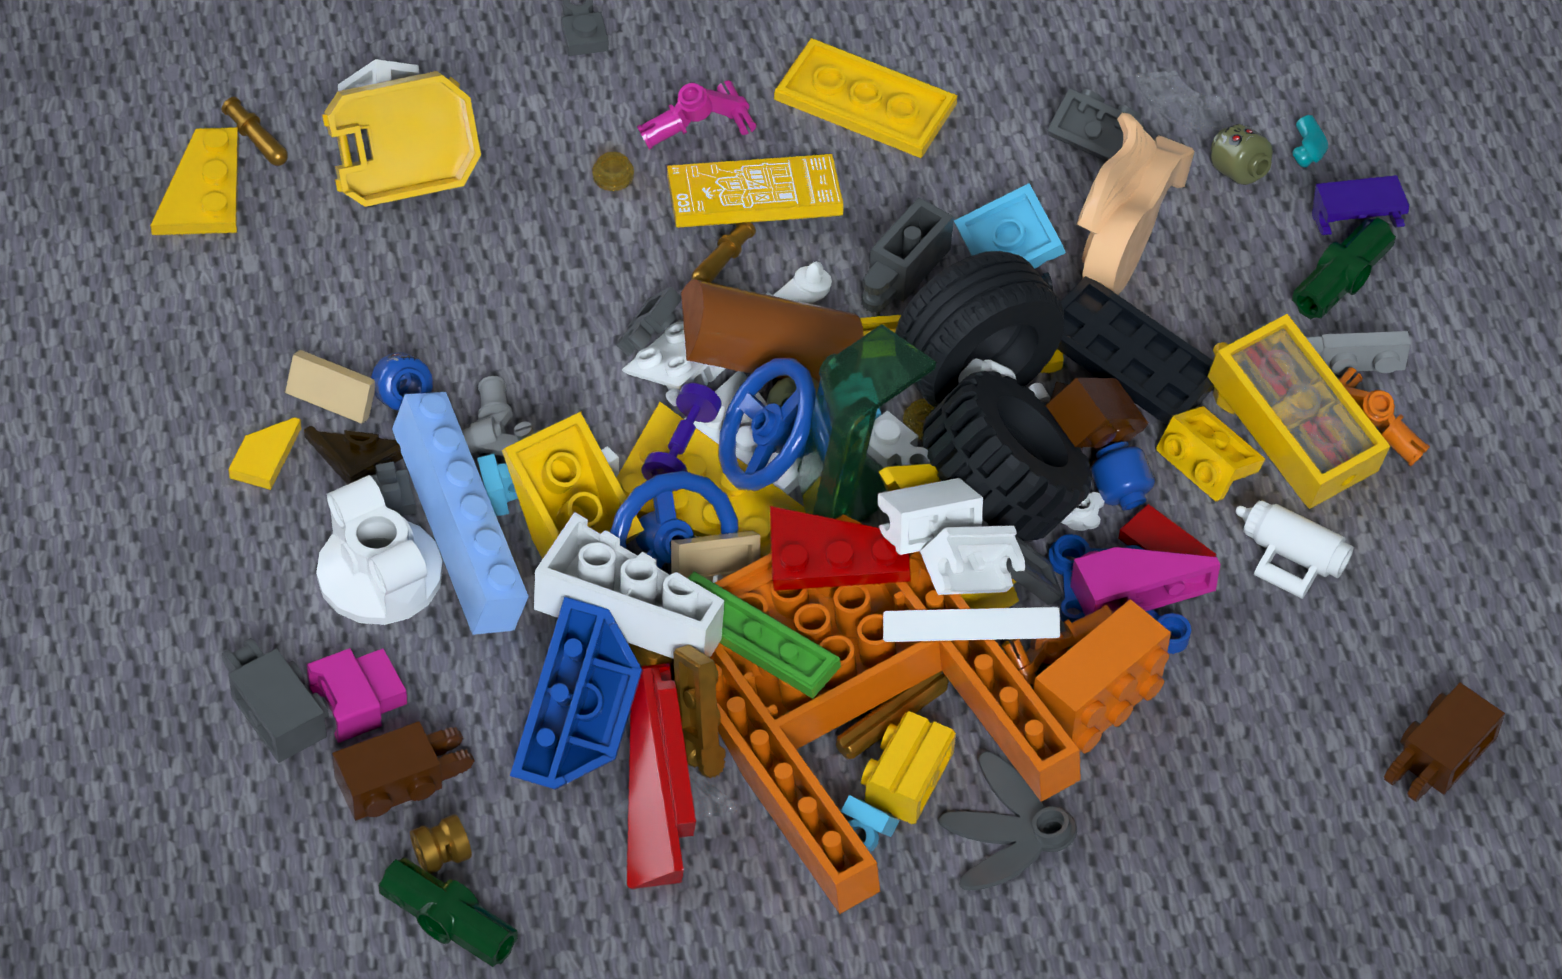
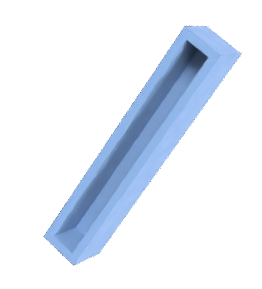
M447 393L405 394L392 431L397 443L400 445L401 454L472 635L515 630L529 596Z

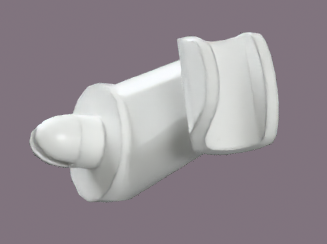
M816 261L809 266L799 268L795 272V276L771 296L813 304L823 299L829 293L832 283L831 276L823 270L822 264Z

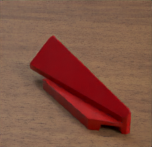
M669 663L641 666L643 671L631 708L627 886L631 889L682 883L684 867L679 838L694 836L696 826L675 681L671 679Z

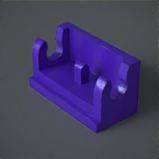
M1397 175L1318 183L1315 187L1312 216L1321 235L1332 234L1329 222L1387 215L1390 216L1393 226L1397 228L1405 226L1401 215L1408 214L1410 205Z

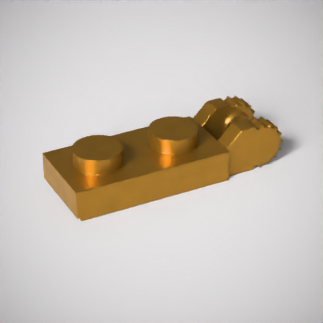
M686 645L675 649L673 655L675 685L687 764L690 767H699L698 771L711 779L717 775L720 776L726 762L724 760L726 751L719 745L718 726L721 721L716 699L718 671L713 659L691 645Z

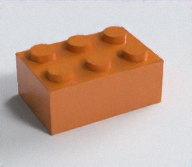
M1130 599L1035 677L1033 690L1081 752L1085 754L1091 751L1097 745L1102 733L1111 725L1118 727L1123 724L1138 702L1143 698L1147 701L1151 700L1161 690L1164 684V679L1162 678L1164 667L1169 659L1168 646L1171 632Z

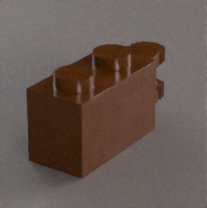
M1075 378L1046 405L1075 447L1100 448L1118 442H1129L1149 425V422L1116 378Z
M1461 682L1448 695L1442 692L1436 697L1428 709L1427 718L1421 724L1414 721L1407 728L1400 740V743L1404 746L1403 751L1390 764L1384 775V780L1391 785L1401 780L1408 770L1418 776L1411 783L1407 793L1408 797L1415 802L1419 801L1431 787L1445 795L1498 737L1505 713Z
M420 721L333 752L334 777L354 820L356 821L367 816L378 817L387 813L391 807L407 801L427 799L435 791L442 789V781L455 777L459 773L463 774V772L472 768L471 766L475 760L467 749L457 750L455 753L452 752L437 758V756L457 749L464 739L461 732L456 727H450L426 735Z

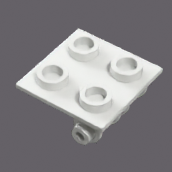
M678 320L676 323L671 324L651 345L639 351L636 357L622 371L632 376L666 385L669 390L666 393L667 400L673 406H677L676 398L685 384L698 383L707 386L708 382L715 380L726 368L687 361L684 321Z

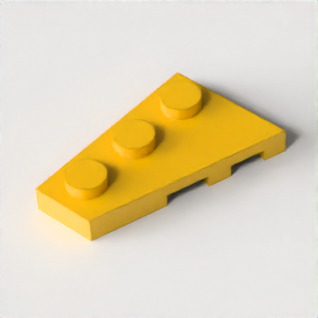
M238 127L195 129L150 225L152 235L237 233Z

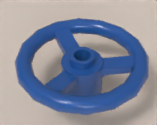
M775 358L756 368L740 385L727 408L719 435L718 457L723 473L730 483L739 490L758 491L778 481L794 464L797 458L805 459L809 457L816 448L819 433L817 428L812 425L815 417L816 389L810 371L796 359ZM778 376H789L795 381L797 389L783 406L775 403L765 406L755 397L767 382ZM744 413L752 419V436L754 442L758 444L745 472L739 467L736 457V434ZM772 453H778V455L767 465Z
M686 471L659 474L634 488L619 507L610 533L620 538V546L627 549L626 539L633 518L644 504L653 498L655 511L649 512L639 519L644 531L636 536V541L641 550L656 559V566L659 569L662 568L665 562L671 564L672 540L700 537L694 535L692 528L686 522L676 518L672 490L677 489L699 493L713 505L720 521L721 534L737 533L738 518L728 495L709 478Z

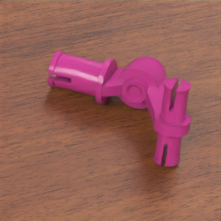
M728 80L724 81L730 93L729 95L722 83L718 85L717 91L703 88L696 83L684 85L679 91L678 102L675 107L672 104L668 105L670 110L642 125H638L637 128L650 150L653 146L681 131L683 134L687 133L685 128L691 121H702L711 112L734 119L742 135L749 134L743 122L744 120L751 132L756 129V123L748 112L749 104L747 100L739 96L733 86V82Z

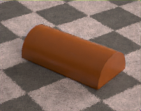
M696 279L689 281L681 292L687 361L752 374L756 368L775 358H793L807 368L811 373V377L816 379L824 389L843 385V378L857 375L862 357L864 334L861 319L855 313ZM778 376L775 379L782 380L789 376Z

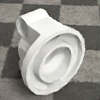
M370 475L327 493L333 534L319 552L316 571L317 581L326 602L338 614L356 622L380 625L409 619L427 607L440 589L443 560L436 541L420 526L407 521L398 512L387 508L378 485Z

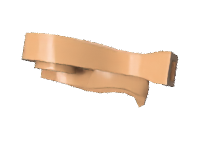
M1123 112L1117 118L1123 131L1122 148L1106 161L1099 170L1077 222V225L1090 231L1082 256V263H1084L1082 279L1086 276L1100 282L1117 295L1125 288L1140 260L1170 186L1175 188L1185 187L1195 152L1191 147L1160 135L1154 141L1131 114Z

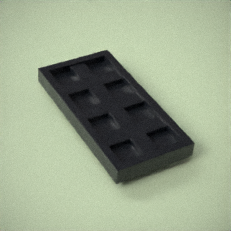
M1085 276L1061 300L1064 309V329L1057 350L1098 378H1116L1135 404L1168 426L1174 415L1195 409L1214 389L1213 383L1207 377L1213 364L1212 359L1100 282Z

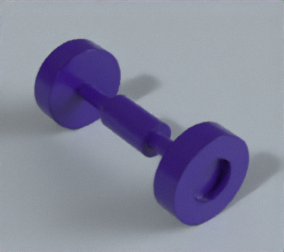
M688 383L681 388L676 398V405L687 418L679 422L668 444L669 454L665 452H652L647 456L641 469L647 481L659 474L678 471L688 472L684 463L677 456L678 454H683L696 429L693 424L694 421L708 423L717 417L722 403L719 396L712 389L698 383Z

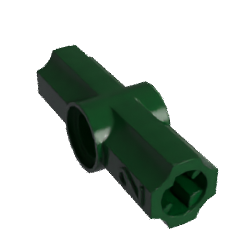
M1378 217L1372 220L1366 219L1342 243L1335 241L1328 246L1319 259L1316 269L1293 292L1292 301L1296 304L1300 314L1310 320L1313 318L1321 319L1346 293L1355 295L1367 281L1372 267L1394 246L1396 236L1392 233L1387 222Z
M405 857L400 860L395 859L389 865L378 885L379 894L415 916L418 924L429 936L443 944H448L452 940L492 967L496 964L501 965L518 939L517 929L481 907L475 895L466 886L451 879L444 883Z

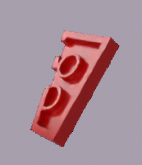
M770 506L772 581L774 591L911 582L910 553L899 555L896 552V547L882 535L880 528Z

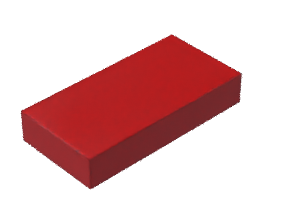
M1149 504L1119 531L1118 539L1128 546L1137 545L1144 550L1216 557L1217 555Z

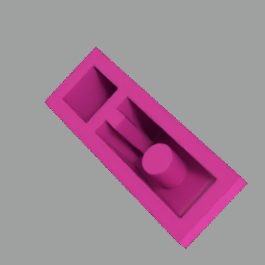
M1114 547L1103 551H1091L1079 558H1075L1071 588L1085 615H1089L1105 605H1108L1112 613H1114L1130 599L1144 611H1149L1216 591L1221 564L1217 557Z

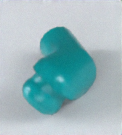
M1306 115L1296 123V128L1303 140L1301 141L1302 145L1296 147L1292 155L1300 167L1303 168L1308 167L1313 161L1315 163L1319 162L1328 150V140L1313 115Z

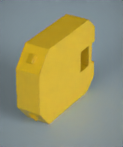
M438 71L338 91L324 111V114H322L323 123L328 129V134L332 138L337 137L342 165L335 166L337 191L343 192L364 207L464 186L481 156L471 98L459 89L460 84L452 77L447 79ZM361 129H366L372 159H366ZM354 133L359 158L357 162H352L347 134Z

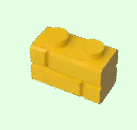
M910 711L905 712L898 726L891 723L886 729L880 748L884 751L880 759L877 761L871 758L861 778V784L866 786L865 802L887 814L891 813L892 816L910 824H916L954 754L956 738L954 730L937 722L930 723L927 718Z

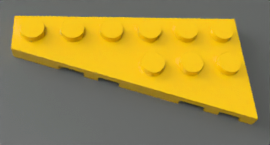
M661 402L656 407L617 476V480L626 497L630 495L634 488L647 481L641 471L647 456L652 452H665L669 454L668 444L679 422L685 420ZM696 428L685 452L678 454L677 458L684 463L688 472L709 478L728 495L738 518V532L754 531L760 534V558L770 554V506L808 514L813 513L774 484H770L758 491L737 489L730 483L722 471L718 457L719 444ZM737 458L739 467L745 472L748 465ZM685 489L672 491L676 518L686 522L692 528L694 535L700 537L721 535L720 521L711 503L699 493ZM653 498L646 502L637 513L638 519L649 512L655 511Z

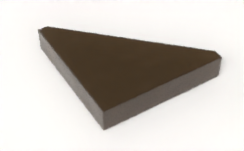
M313 426L304 429V437L347 485L368 475H376V465L396 463L403 459L399 443L396 440L379 438V434L344 430V434L320 432Z

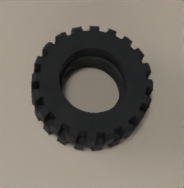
M995 371L971 373L925 418L922 441L924 448L928 450L927 457L931 466L936 467L937 475L941 481L960 478L983 497L982 520L987 522L988 526H1015L1016 536L1022 541L1044 538L1089 495L1092 471L1088 469L1090 464L1088 458L1082 453L1081 447H1075L1046 407L1047 403L1039 400L1028 387H1022L1017 384V380L1009 376L1002 377L999 372Z

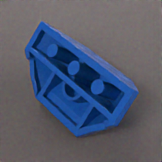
M564 597L512 766L511 777L556 790L616 760L643 670L609 609Z

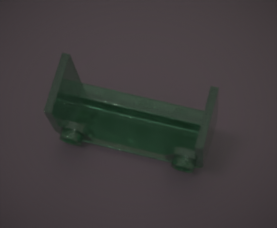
M883 324L840 353L828 356L820 367L819 376L821 378L812 414L810 433L806 441L803 458L798 466V482L805 513L833 519L846 515L858 522H862L880 509L878 506V493L887 492L879 474L883 467L866 456L877 409L933 371L937 363Z

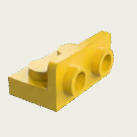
M1204 406L1174 415L1156 447L1157 451L1214 501L1224 499L1233 481L1258 473L1265 461L1261 454Z

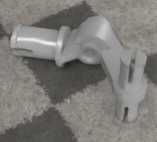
M488 376L479 382L478 390L480 391L481 408L478 411V420L471 423V427L464 428L463 430L464 438L471 454L479 452L480 454L486 453L503 456L502 450L505 447L535 434L531 423L527 421L518 423L515 426V435L506 434L504 427L512 421L513 413L512 408L507 404V387L504 379L501 377Z

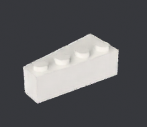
M574 512L535 570L534 610L558 618L564 597L609 609L626 641L630 644L673 659L675 649L691 645L710 658L722 639L724 600L677 572L669 575L656 566V559L644 552H641L638 556L620 546V538L606 530L601 534L587 526L588 519Z

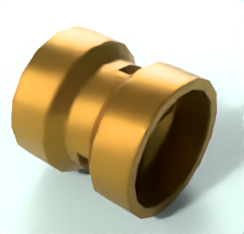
M456 814L441 819L438 826L432 828L421 826L410 831L411 843L421 868L430 874L439 871L444 863L450 861L460 863L472 857L467 834Z

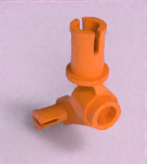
M1349 367L1339 378V381L1374 426L1378 427L1388 444L1411 467L1430 446L1421 440L1402 421L1404 417L1402 414L1395 418L1393 414L1395 408L1394 400L1389 393L1382 390L1369 392L1355 389L1363 380L1360 373L1347 384L1346 382L1357 371Z
M1105 605L1101 609L1072 623L1068 619L1064 621L1066 631L1061 632L1059 638L1031 639V647L1027 652H1025L1020 639H1010L1012 645L1010 642L1005 641L1001 646L1014 666L1034 689L1035 677H1037L1035 672L1042 662L1045 664L1054 663L1068 651V647L1077 644L1113 613L1108 605Z

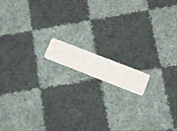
M1058 607L885 611L883 615V640L885 642L1060 637V614Z

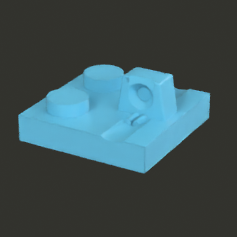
M1030 183L954 220L971 256L990 251L1008 252L1022 256L1035 269L1046 261L1066 253Z

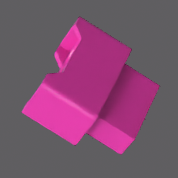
M349 648L307 664L308 686L312 694L317 693L319 696L324 697L332 710L336 720L334 736L338 743L382 727L381 714L407 704V691L384 648L355 658Z

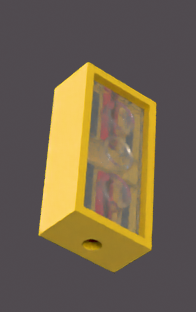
M1288 314L1217 351L1207 377L1309 509L1379 471L1390 445Z

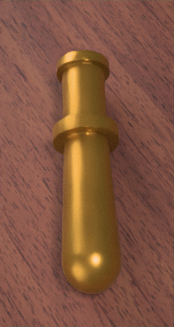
M231 97L223 103L222 112L231 117L237 124L238 132L242 136L247 135L272 165L281 166L287 161L288 153L286 149L260 125V118L255 113H249L241 105V101L237 97Z
M751 222L736 223V228L729 235H723L717 242L718 247L693 271L691 279L711 283L731 257L737 258L742 251L741 246L746 240L755 235L756 229Z

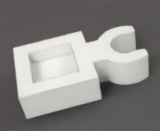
M888 410L856 434V444L884 468L890 467L895 462L899 466L915 463L931 464L927 457L928 450L916 447L918 435Z

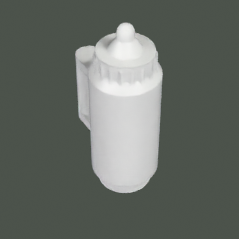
M1259 500L1254 507L1238 506L1236 508V514L1242 517L1245 522L1243 532L1253 538L1257 544L1267 548L1255 570V576L1303 599L1317 574L1323 577L1332 575L1339 578L1345 570L1354 549L1352 545L1345 542V537L1278 504H1269ZM1277 553L1309 569L1304 579L1271 564L1275 554Z

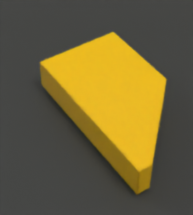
M294 417L246 435L228 469L229 478L271 490L301 430V419Z

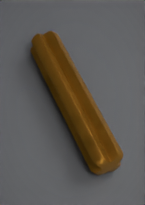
M940 671L885 701L837 736V750L846 759H854L880 740L891 723L898 726L905 712L917 713L947 691L948 678Z

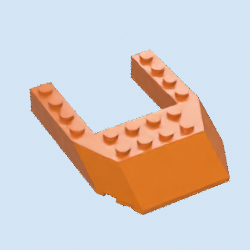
M842 515L836 518L838 520L862 524L861 522H858L846 515ZM920 551L910 553L911 582L774 591L772 553L715 582L716 585L840 657V669L813 699L721 643L718 644L710 657L714 660L718 671L716 699L721 716L720 725L718 726L721 738L746 782L839 914L880 892L878 866L874 857L798 753L797 749L942 671L1041 802L1081 780L1080 750L995 640L885 642L883 640V615L885 611L971 609L960 594H937Z

